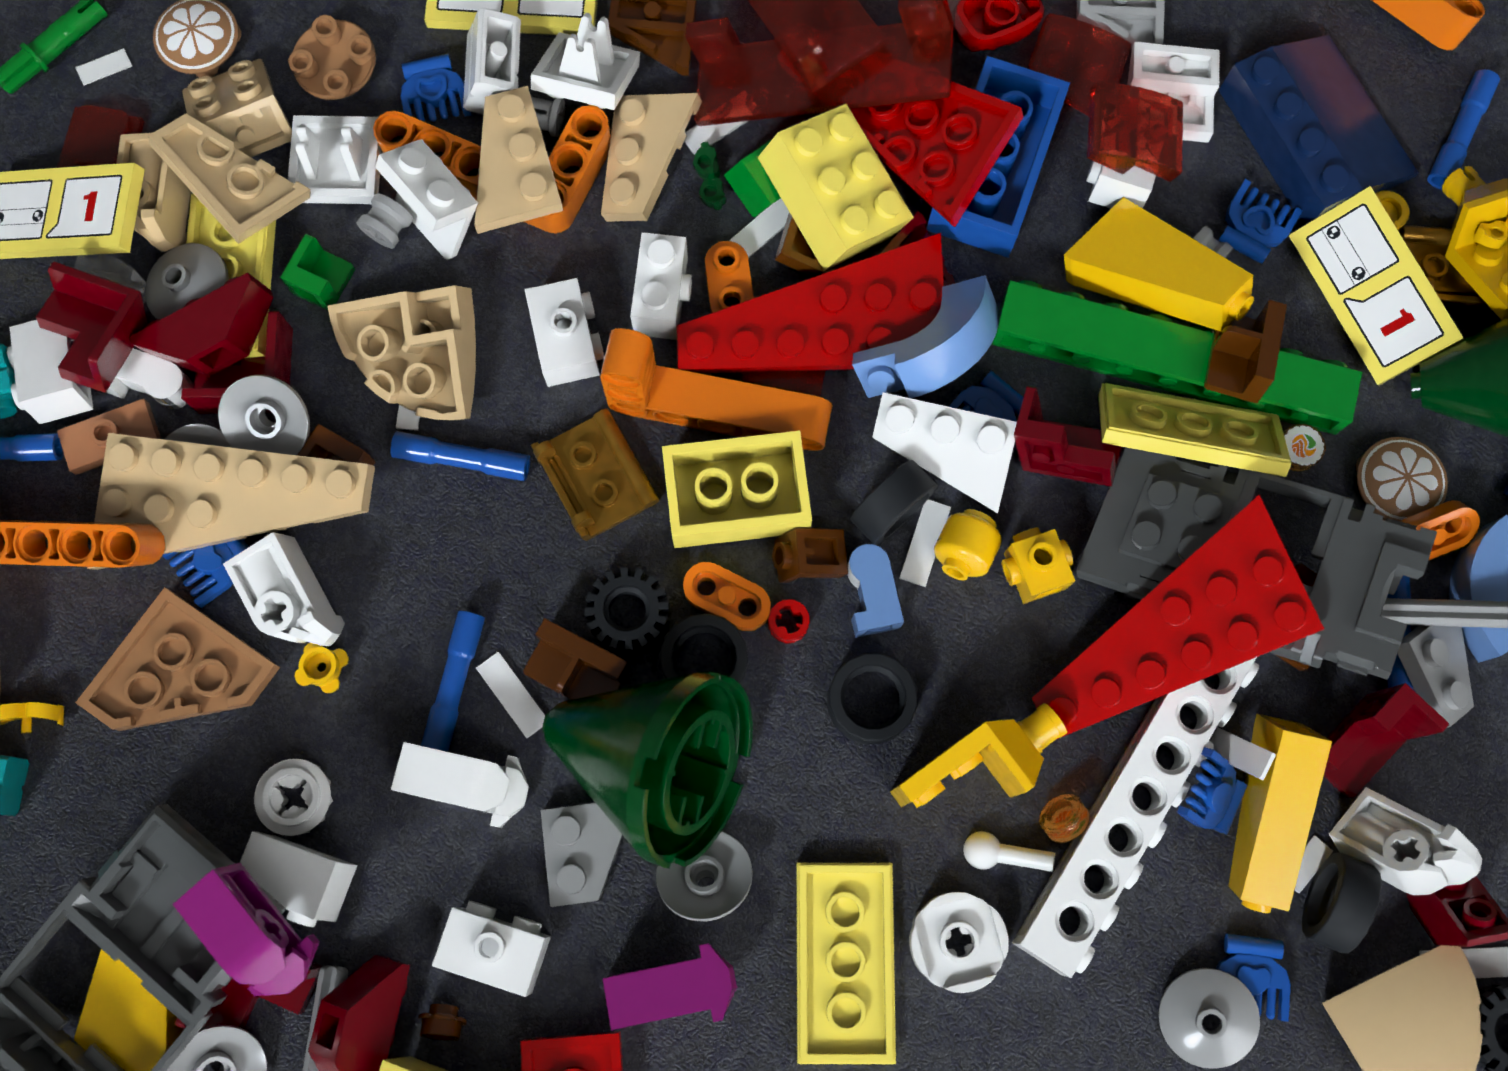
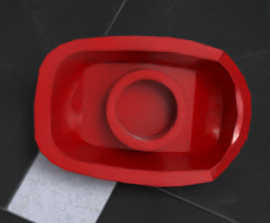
M960 0L955 11L954 27L961 42L971 52L994 50L1001 46L1014 44L1033 32L1042 20L1044 6L1041 0Z

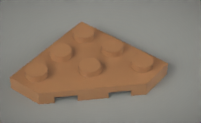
M164 587L75 703L111 729L123 731L252 706L280 669V666L173 591Z

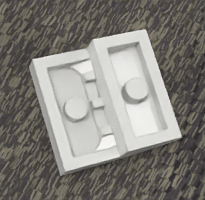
M1134 42L1128 74L1125 110L1169 123L1170 126L1166 137L1168 139L1208 143L1214 133V95L1219 88L1220 50Z

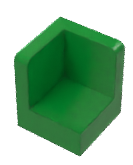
M770 141L740 160L724 174L730 186L754 218L781 199L758 159V156Z
M305 234L280 278L293 295L328 310V305L337 303L355 268L352 263L324 251L315 237Z

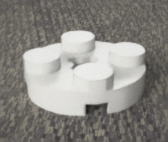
M964 892L944 893L929 900L915 914L909 935L911 955L918 970L932 984L956 993L973 992L991 983L1001 968L1003 960L1006 959L1009 947L1007 929L1000 914L983 899ZM959 927L961 934H970L972 943L965 945V954L962 956H957L955 949H947L945 940L951 938V930Z

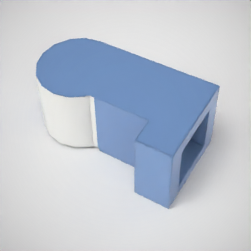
M864 544L857 547L849 559L847 574L850 582L857 587L862 612L854 613L851 619L855 638L900 629L904 620L887 553L881 547L874 544Z

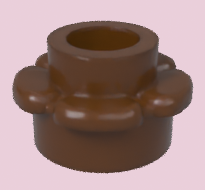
M431 1004L428 1013H421L418 1016V1020L422 1022L420 1036L442 1041L459 1040L461 1026L467 1025V1020L464 1017L458 1016L459 1008L456 1006Z

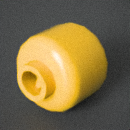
M967 509L963 513L959 512L948 517L934 546L935 556L943 565L942 570L944 573L962 581L967 580L968 577L986 575L1002 543L1000 532L996 528V522L990 516L981 511Z

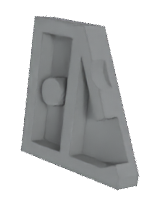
M1419 625L1403 637L1397 654L1415 692L1449 723L1447 728L1451 727L1474 707L1462 627Z
M596 803L541 810L550 907L600 901L608 880L611 865L615 860L621 843L622 834Z

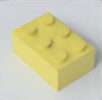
M847 103L778 132L758 156L761 165L824 271L890 240L914 218Z
M800 430L662 446L674 548L776 537L794 528H811L812 515Z

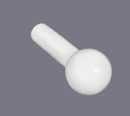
M978 831L971 834L966 839L963 847L966 861L976 869L986 870L992 868L997 863L1051 872L1054 870L1055 852L1000 844L993 834L986 831Z

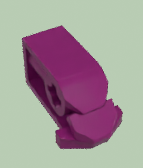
M242 863L212 869L172 904L220 967L238 983L252 984L247 989L254 996L289 994L306 979L320 941L314 934L306 936L301 940Z
M708 943L699 945L701 958L603 978L611 1030L711 1009L713 1022L723 1020L737 989L733 966Z

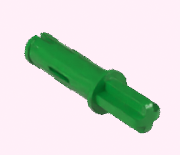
M80 0L26 45L22 42L19 45L22 50L0 67V87L7 93L13 94L41 70L45 73L48 72L49 68L47 65L101 20L108 17L106 11L97 1Z

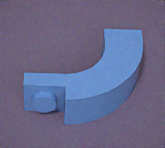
M986 275L942 287L940 310L934 320L920 332L901 341L853 353L852 365L868 398L882 395L883 392L891 393L903 389L906 390L908 397L911 399L922 396L954 381L981 359L992 344L999 323V309Z
M1508 515L1484 525L1478 530L1475 537L1461 548L1451 572L1449 585L1450 600L1508 601ZM1462 627L1464 643L1478 663L1500 657L1508 652V628Z

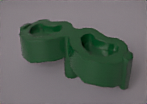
M702 142L701 147L695 153L693 161L695 171L705 180L700 187L699 196L706 206L720 210L726 203V197L723 192V183L719 179L721 172L717 164V153L713 147L709 146L708 142Z

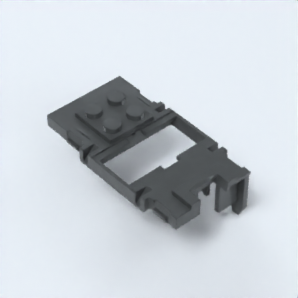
M1125 447L1115 473L1113 486L1109 487L1077 567V578L1126 593L1129 598L1141 601L1252 501L1257 488L1325 507L1327 511L1311 553V557L1322 560L1314 586L1311 587L1303 584L1324 630L1269 653L1315 668H1320L1323 659L1337 663L1338 667L1365 676L1371 674L1388 680L1407 624L1382 617L1381 613L1387 595L1395 594L1403 575L1417 580L1423 577L1437 531L1423 527L1419 531L1416 530L1417 526L1387 518L1385 521L1383 520L1384 516L1374 513L1376 505L1367 503L1364 511L1352 508L1355 499L1266 473L1240 469L1239 473L1235 474L1228 472L1229 466L1219 465V467L1211 465L1209 469L1206 464L1186 458L1178 460L1175 456Z
M168 804L157 805L125 845L122 848H117L101 867L97 878L82 879L75 885L0 976V1071H125L95 1043L91 1044L87 1050L83 1049L62 1029L69 1019L21 976L67 919L74 923L114 961H122L143 980L141 985L187 1026L151 1071H167L213 1013L210 1009L221 1004L227 997L221 988L226 986L232 978L220 967L172 904L212 869L235 863ZM260 886L282 914L286 908Z

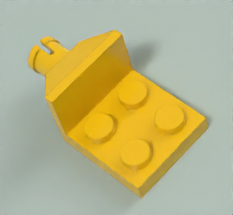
M1465 166L1464 171L1459 168L1452 172L1442 185L1443 193L1458 206L1445 258L1502 320L1508 317V238L1502 247L1493 249L1476 243L1473 237L1481 223L1490 224L1495 220L1505 222L1508 218V178L1487 184L1478 176V172L1473 167Z
M1045 703L1040 705L1035 712L1022 721L1016 722L1014 719L985 722L891 790L890 793L901 807L913 802L916 808H918L946 789L941 780L950 774L956 780L982 761L1010 798L1026 793L1035 787L1044 760L1041 755L1043 749L1057 738L1064 736L1067 733L1066 727L1054 710Z

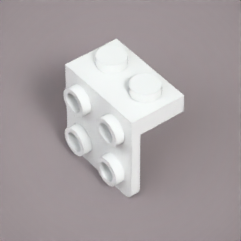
M422 139L379 154L375 168L397 191L396 202L412 215V222L445 259L449 260L456 257L478 205L470 191L459 182L444 165L440 157L435 155Z

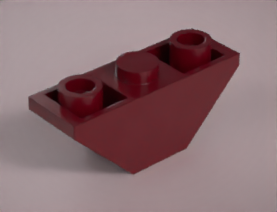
M247 272L242 276L229 279L223 286L209 294L189 301L183 308L165 318L150 322L144 329L131 335L129 338L132 345L145 353L170 361L178 367L212 376L250 355L274 297L270 289Z
M1476 876L1464 884L1449 885L1428 895H1411L1406 893L1411 911L1435 945L1471 947L1508 939L1507 916Z
M374 955L321 999L308 1052L319 1071L380 1070L382 1061L387 1059L389 1049L394 1042L395 1025L402 998L407 990L409 964L385 956Z

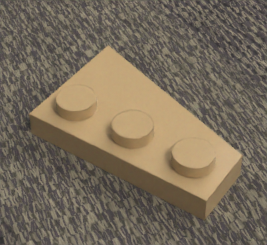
M528 86L485 97L477 189L478 205L475 214L477 234L564 211Z
M698 93L623 95L613 115L601 215L606 221H648L667 180L668 173L666 170L676 149H681L687 136L685 129L692 114H697L702 104Z
M187 113L148 135L149 145L238 244L310 198L311 189L298 181L295 184L277 174L275 167L264 160L256 161L236 149L234 142Z

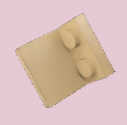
M262 59L237 62L227 72L212 78L209 76L197 78L187 88L182 90L188 115L234 142L236 149L250 157L291 141L292 127L274 94Z

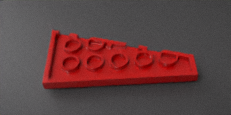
M799 26L778 58L782 70L827 111L847 103L878 158L954 227H956L1024 118L1020 106L803 26Z
M941 233L677 325L678 369L695 373L854 369L852 365L853 353L911 337L928 326L937 316L941 307L942 287H944Z
M1260 495L1252 500L1032 697L1036 709L1045 703L1059 716L1067 730L1064 736L1324 630L1320 618Z

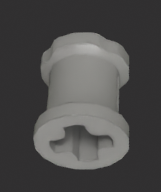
M531 97L540 130L549 131V135L552 137H559L565 117V100L555 98L554 101Z

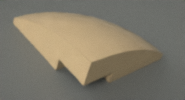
M453 285L421 292L403 291L327 306L330 322L344 357L356 363L359 370L367 378L364 384L376 395L388 403H397L416 412V416L436 420L470 419L476 373L475 316L471 288Z
M1438 946L1322 1003L1362 1071H1476L1483 1038L1479 1007L1481 1000L1475 976L1461 947Z

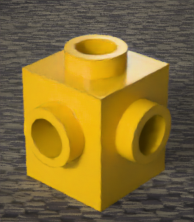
M1036 527L1013 536L1014 543H1011L1004 552L1006 559L1002 560V568L1009 585H1016L1023 604L1064 591L1075 582L1070 568L1073 565L1071 550L1064 539L1059 540L1055 529L1041 533L1039 528Z

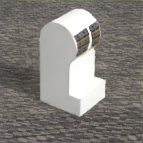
M133 348L108 388L107 393L125 399L130 388L150 395L168 409H179L187 405L181 399L182 389L194 388V383L174 363Z

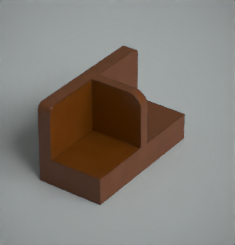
M1268 300L1256 320L1244 316L1240 320L1234 319L1228 326L1223 328L1222 332L1214 330L1204 381L1205 389L1256 404L1259 402L1275 378L1287 304Z
M544 618L535 634L540 641L523 672L527 677L572 700L618 690L627 676L630 666L627 661Z

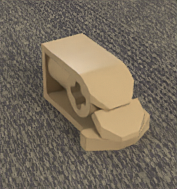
M151 133L121 134L116 164L135 162L145 169L134 231L146 238L152 246L161 252L186 244L190 189L149 145L148 135Z

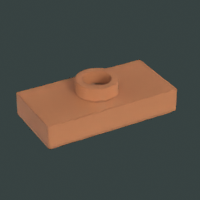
M145 399L57 430L69 471L75 475L103 465L108 433L161 439L150 403Z

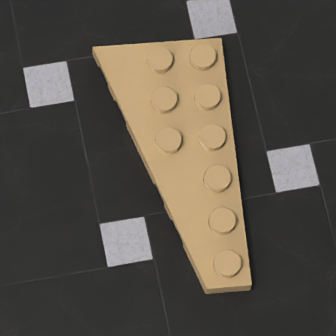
M108 433L94 522L145 523L154 525L164 536L165 550L163 554L184 552L245 539L251 535L278 532L298 525L320 523L369 512L375 466L348 461ZM132 537L131 549L133 553H135L136 544L134 538ZM87 567V569H93V570H99V569L109 568V567Z

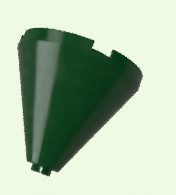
M1508 317L1421 362L1420 372L1410 373L1412 399H1421L1422 408L1508 438Z
M701 671L560 702L546 714L543 721V732L547 745L637 854L650 863L670 869L671 863L686 867L701 857L714 843L729 820L743 787V784L732 780L739 754L750 757L753 722L748 696L738 681L715 672Z

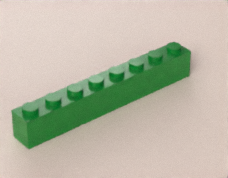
M1028 280L1009 281L999 309L998 330L991 344L1207 402L1277 414L1280 421L1299 426H1309L1314 430L1336 435L1353 422L1362 376L1361 371L1347 368V365L1341 361H1319L1304 357L1303 353L1298 350L1281 348L1279 349L1274 381L1257 404L1207 390L1204 387V381L1214 335L1213 329L1201 325L1191 327L1173 323L1169 317L1160 314L1146 316L1130 312L1126 306L1118 303H1106L1103 305L1088 301L1083 295L1076 292H1053L1043 289L1036 282Z

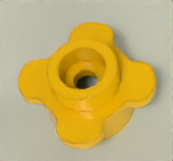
M311 642L304 647V653L300 658L299 669L295 672L296 682L301 686H308L310 684L319 686L323 692L328 694L337 691L340 687L338 678L342 667L346 666L349 662L347 652L340 648L329 650L323 646ZM324 663L326 665V669L320 672L318 670L319 664Z

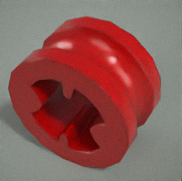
M793 599L782 600L776 603L768 617V628L771 635L777 641L785 644L801 640L806 635L810 624V617L806 607ZM790 610L792 617L800 616L802 625L796 624V632L788 633L786 627H777L776 619H782L780 612Z

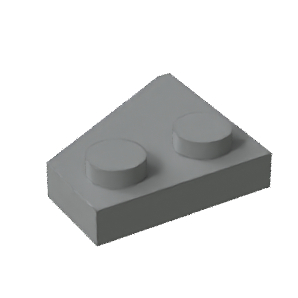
M1077 0L1076 19L1132 49L1134 42L1163 44L1165 0Z

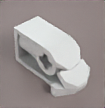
M272 532L223 563L253 623L260 631L284 640L305 644L307 641L320 646H331L341 634L345 623L342 617L336 615L295 537Z
M404 742L391 790L492 813L490 826L502 828L513 815L525 806L529 785L523 773L520 759L508 755L506 764L502 767L497 763Z
M1365 787L1329 833L1340 853L1375 866L1380 872L1382 880L1411 895H1428L1449 885L1464 884L1480 872L1483 860L1478 849L1457 828L1449 824L1444 827Z

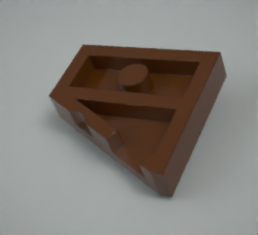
M611 0L608 19L610 35L677 73L689 76L697 0Z

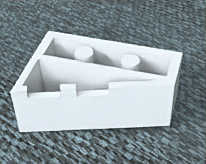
M883 392L872 438L906 459L915 461L924 470L995 513H998L1015 443L1014 431L1017 422Z

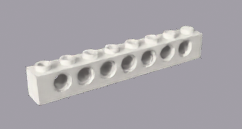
M1256 658L1217 673L1220 680L1217 690L1207 686L1204 679L1155 699L1090 809L1086 827L1073 838L1012 942L1014 945L1062 976L1072 978L1075 971L1081 974L1087 968L1095 953V948L1090 945L1100 929L1106 931L1115 920L1119 911V906L1115 904L1124 887L1129 890L1138 880L1143 870V865L1139 863V860L1148 846L1154 848L1164 835L1167 824L1163 822L1165 815L1171 805L1176 808L1187 795L1191 786L1186 781L1194 765L1200 767L1201 762L1207 759L1201 754L1203 748L1213 749L1214 743L1210 742L1209 739L1217 725L1223 727L1232 717L1237 706L1232 699L1240 686L1245 688L1250 684L1259 669V664L1254 662ZM1182 706L1190 707L1197 716V724L1193 730L1184 726L1180 720ZM1160 745L1167 746L1174 755V764L1170 770L1163 768L1157 761L1156 751ZM1138 784L1146 787L1151 795L1150 806L1145 811L1138 808L1132 798L1133 790ZM1115 824L1121 826L1126 831L1128 837L1127 845L1121 852L1115 850L1110 845L1108 839L1109 831ZM1092 865L1098 867L1104 876L1103 887L1096 893L1091 892L1084 882V874ZM1067 907L1074 908L1080 916V926L1071 935H1067L1061 929L1059 923L1060 915Z

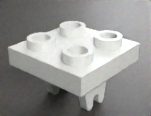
M585 13L581 18L577 35L562 32L557 34L531 73V90L546 93L553 98H567L587 103L600 109L615 110L639 68L640 52L612 45L608 19L601 17L597 27L592 24L591 14Z
M293 115L288 180L294 184L298 181L311 189L310 198L303 203L371 204L372 198L375 194L379 193L380 172L375 166L379 154H382V150L373 132V126L378 117Z

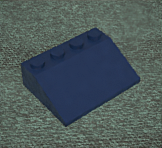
M1329 35L1271 46L1233 65L1218 90L1293 210L1296 207L1303 210L1299 216L1303 226L1370 186L1375 193L1387 191L1416 177L1419 173Z

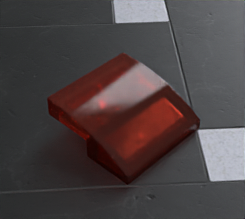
M1049 13L1044 18L1027 69L1070 82L1064 103L1100 122L1109 116L1132 43L1092 24Z
M1095 83L1090 87L1088 159L1122 175L1133 166H1137L1169 182L1182 173V101L1153 90L1125 84Z

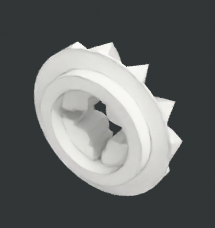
M303 759L280 761L271 766L262 775L256 786L254 795L256 813L261 822L277 834L294 836L309 833L311 829L325 820L329 805L333 802L330 790L331 781L325 776L319 766ZM301 785H304L301 797L305 800V804L309 806L308 809L293 805L289 810H285V805L289 799L284 795L285 791L279 787L298 789Z

